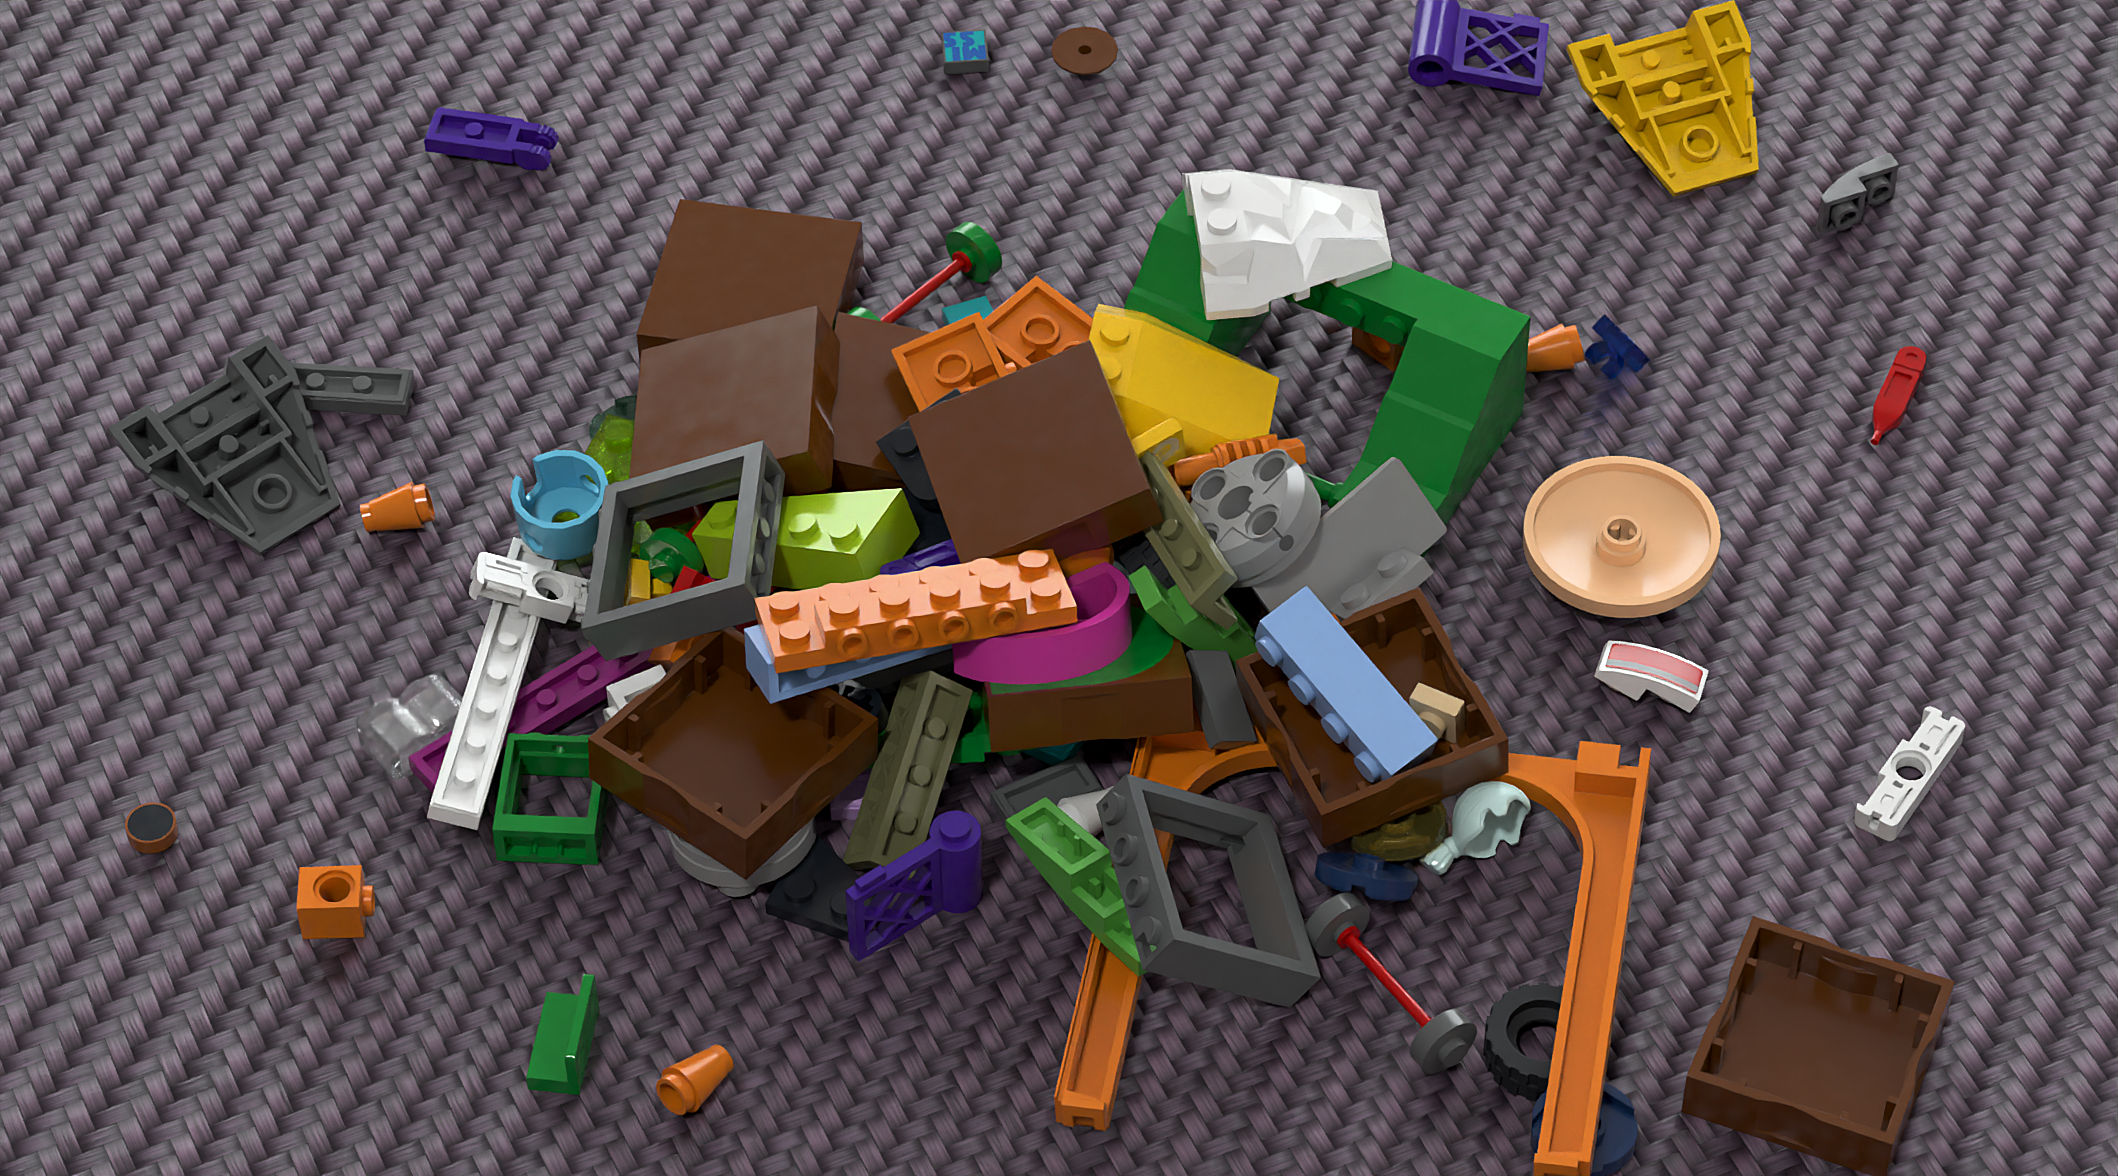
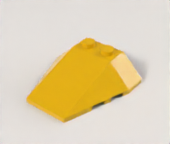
M1734 0L1693 11L1686 26L1673 31L1617 46L1614 45L1610 33L1567 45L1566 50L1582 89L1673 197L1757 174L1759 164L1756 117H1753L1752 107L1754 85L1753 78L1750 75L1749 59L1751 39Z
M1098 304L1094 313L1089 340L1107 375L1126 423V430L1130 440L1173 417L1183 428L1185 457L1208 453L1210 448L1214 447L1217 443H1226L1233 440L1269 434L1279 377L1147 313Z

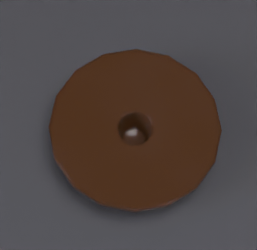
M1082 26L1071 28L1061 33L1053 41L1051 54L1054 62L1061 69L1072 74L1090 75L1104 71L1116 61L1118 46L1116 40L1108 32L1095 27Z

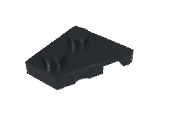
M816 835L814 844L803 860L777 881L765 902L766 914L849 942L845 890L855 885V880L860 877ZM877 893L863 901L864 906H869Z

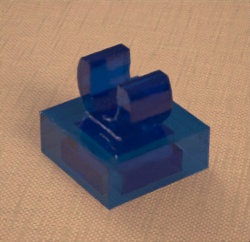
M1605 314L1591 327L1603 341L1591 344L1586 350L1585 356L1595 365L1602 357L1610 355L1608 362L1600 369L1610 380L1621 373L1624 361L1636 373L1650 361L1645 353Z

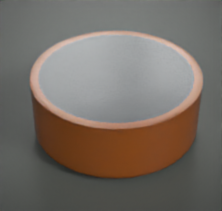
M150 802L139 805L128 814L125 821V829L130 845L142 853L153 854L164 851L176 841L178 836L175 814L171 808L162 803Z

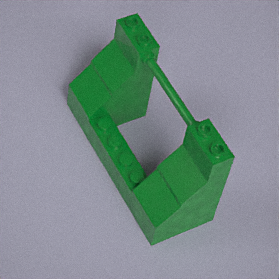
M1183 189L1157 223L1136 283L1129 292L1124 309L1147 313L1237 357L1271 312V301L1269 302V311L1256 316L1206 320L1200 286L1201 257L1193 215L1188 216ZM1393 261L1392 268L1339 287H1336L1330 281L1310 287V297L1299 301L1294 300L1293 294L1282 297L1305 309L1316 311L1341 321L1347 326L1355 327L1383 338L1389 343L1405 347L1390 388L1379 408L1361 459L1345 482L1339 481L1337 484L1305 472L1312 480L1320 499L1327 501L1329 508L1334 507L1388 459L1395 457L1403 463L1446 526L1522 415L1531 316ZM1431 546L1427 550H1425L1420 556L1424 558V556L1429 551Z

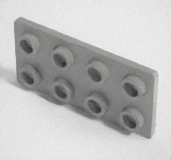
M1391 457L1320 518L1311 541L1294 562L1274 577L1250 586V588L1267 612L1271 613L1307 585L1330 613L1335 614L1341 622L1357 611L1417 588L1434 573L1420 555L1447 532V528L1399 459Z

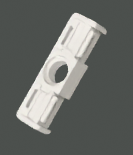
M487 552L479 553L470 578L473 579L469 588L471 598L476 600L479 595L519 606V612L566 624L568 619L581 622L582 616L585 615L588 579ZM536 588H546L556 594L558 599H547L540 595Z
M1934 707L1924 708L1921 726L1909 742L1902 739L1880 770L1874 793L1864 806L1857 803L1854 818L1855 825L1886 841L1894 840L1960 747L1965 730L1964 722L1955 717H1951L1949 721L1941 718L1942 711ZM1903 766L1915 767L1922 772L1923 777L1918 780H1906L1900 777L1896 770Z

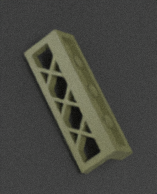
M1147 451L1140 459V462L1164 521L1144 529L1143 532L1189 605L1228 630L1238 619L1222 594L1238 578L1162 460L1150 451Z
M933 671L901 678L889 721L878 750V758L874 762L843 861L852 870L876 868L880 865L883 868L925 842L973 690ZM916 870L911 873L907 880L912 879Z

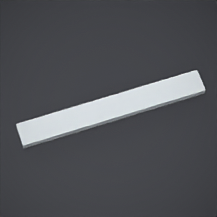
M513 537L507 558L556 570L558 560H551L534 553L522 539ZM536 588L540 595L545 598L548 597V589ZM493 600L429 805L427 818L474 830L478 829L541 617L519 612V606Z

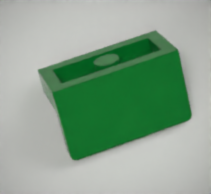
M583 975L579 995L546 992L526 1076L528 1090L580 1095L599 1014L595 975Z

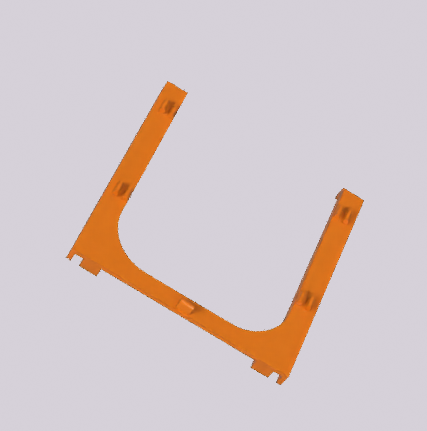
M1193 701L1194 732L1138 737L1129 775L1200 794L1206 788L1227 776L1254 768L1275 767L1277 764L1255 725L1252 726L1257 738L1256 743L1235 749H1209ZM1580 741L1577 760L1509 753V772L1489 780L1513 785L1523 791L1527 798L1553 812L1569 828L1579 846L1582 857L1581 877L1538 1151L1534 1156L1533 1176H1591L1650 779L1651 748L1641 747L1638 767L1620 765L1621 745ZM1154 829L1164 867L1167 871L1175 834ZM1093 933L1054 1094L1056 1123H1062L1063 1126L1074 1127L1075 1125L1094 1127L1095 1130L1106 1131V1129H1109L1143 975L1138 977Z

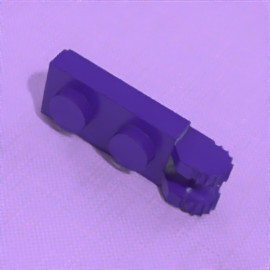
M438 107L424 138V146L426 152L511 164L515 162L523 169L542 171L549 167L552 157L547 150L550 151V149L556 147L559 136L557 135L558 132L550 126L524 122V119Z

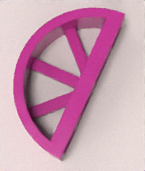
M1107 562L1100 563L1065 578L1077 605V623L952 644L954 673L982 682L1039 684L1079 677L1107 666L1127 650L1132 640L1130 586L1127 578L1120 570Z

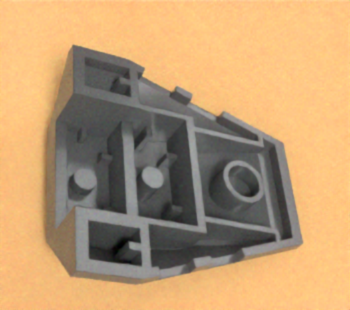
M268 334L228 357L226 374L160 413L156 414L148 404L108 427V433L136 470L259 556L340 507L323 451H320L313 431V421L310 412L306 410L299 389L300 382L296 370Z

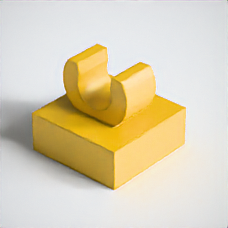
M631 558L624 594V607L670 594L672 582L664 583L656 578L650 580V569L648 566L650 561Z

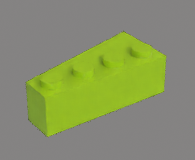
M903 489L782 497L771 586L807 590L823 587L830 583L843 584L872 579L880 575V568L883 565L897 559H902L920 534ZM738 500L716 502L692 533L711 578L714 579L728 578Z

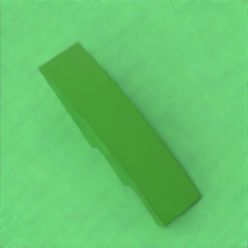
M1146 565L1129 575L1145 611L1173 637L1193 650L1227 651L1233 670H1236L1235 660L1258 652L1255 645L1257 640L1254 638L1255 630L1223 594L1222 596L1238 619L1228 630L1191 607L1177 584L1167 590Z
M1047 797L1006 819V828L1069 909L1138 977L1148 972L1143 970L1115 870L1112 867L1109 849ZM1151 945V952H1153L1157 947Z

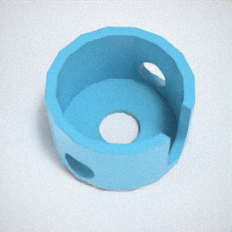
M554 450L537 455L532 459L537 478L535 487L525 495L522 478L516 475L512 483L510 496L522 541L534 553L551 560H572L590 554L597 540L599 527L598 512L602 508L605 486L608 485L603 468L592 457L574 450ZM586 475H587V476H590V477L593 479V481L595 482V484H593L592 482H590V481L587 479ZM565 511L576 513L579 518L567 522L553 523L555 516Z

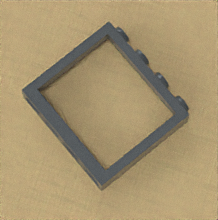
M764 440L605 486L602 508L598 512L599 527L597 540L592 548L593 565L591 577L587 581L588 596L585 615L581 618V629L585 639L591 640L605 661L757 620L754 598L770 596L785 480L784 470ZM739 493L728 578L623 607L636 522Z
M1125 774L1096 804L1143 970L1288 1008L1321 978L1269 814L1129 774ZM1154 829L1227 849L1257 949L1183 930ZM1151 945L1157 947L1153 952L1150 949Z

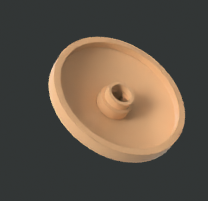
M1605 456L1586 459L1554 473L1533 494L1525 512L1523 526L1525 557L1533 574L1540 583L1556 597L1571 606L1592 614L1615 618H1637L1660 614L1674 609L1694 597L1706 585L1715 570L1721 538L1720 524L1716 511L1708 497L1694 482L1663 464L1628 456Z

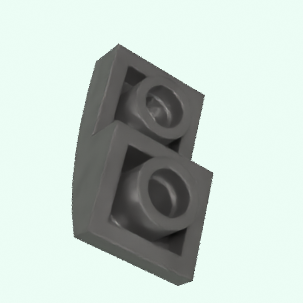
M1891 153L1859 165L1839 178L1821 196L1816 228L1820 235L1839 229H1846L1854 224L1861 223L1864 206L1877 204L1894 197L1899 164Z

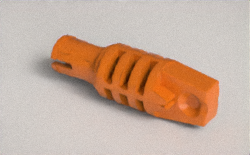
M1276 433L1244 438L1242 440H1233L1226 443H1217L1214 447L1210 448V452L1186 456L1168 468L1174 481L1181 488L1193 485L1199 476L1212 468H1223L1238 459L1262 454L1272 449L1285 450L1298 465L1305 464L1307 461L1305 445L1300 439L1278 440Z

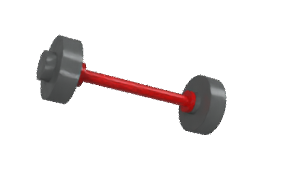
M1340 893L1319 905L1305 925L1311 947L1323 957L1335 955L1349 947L1421 1026V1029L1412 1041L1410 1056L1425 1073L1436 1074L1458 1064L1466 1056L1475 1041L1477 1028L1474 1023L1460 1009H1450L1430 1018L1358 939L1369 922L1370 911L1354 893Z

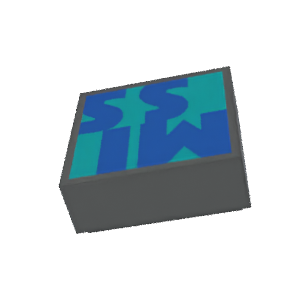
M986 29L941 32L944 74L989 72Z

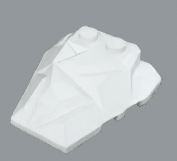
M1231 169L1182 173L1188 216L1193 215L1201 257L1200 286L1206 320L1256 316L1269 311L1270 301L1293 294L1295 301L1310 297V287L1328 281L1339 287L1392 268L1391 252L1379 195L1376 190Z

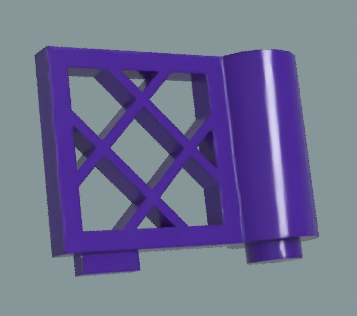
M1418 0L1414 16L1408 73L1415 82L1429 87L1443 85L1451 79L1540 96L1543 86L1549 24L1541 23L1539 17L1514 13L1513 17L1461 8L1457 0ZM1468 25L1486 28L1492 35L1479 40L1468 29ZM1516 35L1537 38V42L1523 48L1512 37ZM1501 43L1512 55L1499 60L1489 48ZM1478 55L1488 66L1479 69L1463 66L1465 60ZM1521 63L1533 74V78L1517 76L1509 68Z
M959 810L940 814L932 821L929 828V840L883 868L881 865L855 880V885L845 890L849 952L858 962L942 910L950 913H965L973 910L981 902L983 897L981 828L975 817ZM919 868L912 879L907 880L911 873ZM877 893L869 906H864L863 901ZM897 893H901L900 896H899V897L897 898V900L895 901V903L892 905V907H891L890 909H888L887 907L889 906V904L891 903V901L894 899V897L896 896V894H897ZM919 895H923L924 900L912 907ZM877 921H881L878 927L870 933Z

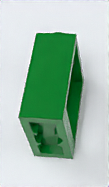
M508 733L492 828L497 861L598 865L609 791L593 781L587 818L517 815L523 775L589 777L588 738L591 735L563 736L544 735L541 733Z

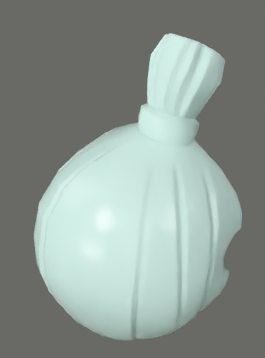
M1481 782L1468 788L1455 805L1452 818V836L1446 838L1444 843L1437 844L1433 849L1423 853L1419 857V861L1435 875H1441L1447 871L1454 858H1458L1461 855L1473 858H1489L1496 855L1495 850L1499 841H1506L1512 846L1519 843L1520 828L1531 809L1529 799L1523 791L1504 782Z

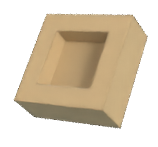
M1418 683L1409 698L1410 707L1437 739L1442 738L1451 743H1457L1465 730V701Z

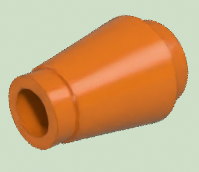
M1561 323L1529 339L1526 372L1528 373L1574 369V364L1585 361L1581 340L1575 325L1564 327Z
M411 481L370 500L368 503L360 504L361 517L367 533L372 531L425 528V523L435 520L433 502L426 483L414 485Z
M714 1044L708 1049L665 1068L662 1071L661 1078L656 1083L659 1099L674 1114L683 1115L686 1112H696L727 1074L733 1070L734 1063L732 1057L725 1048Z

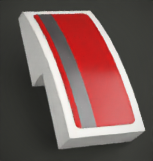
M1608 640L1603 648L1594 677L1605 682L1610 688L1620 691L1636 701L1648 689L1659 695L1664 701L1672 703L1690 713L1700 701L1708 670L1680 656L1657 648L1630 642Z

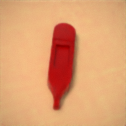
M1907 346L1900 349L1893 361V365L1874 403L1872 413L1874 434L1870 441L1872 445H1878L1882 435L1899 427L1925 370L1927 357L1925 352L1918 347Z

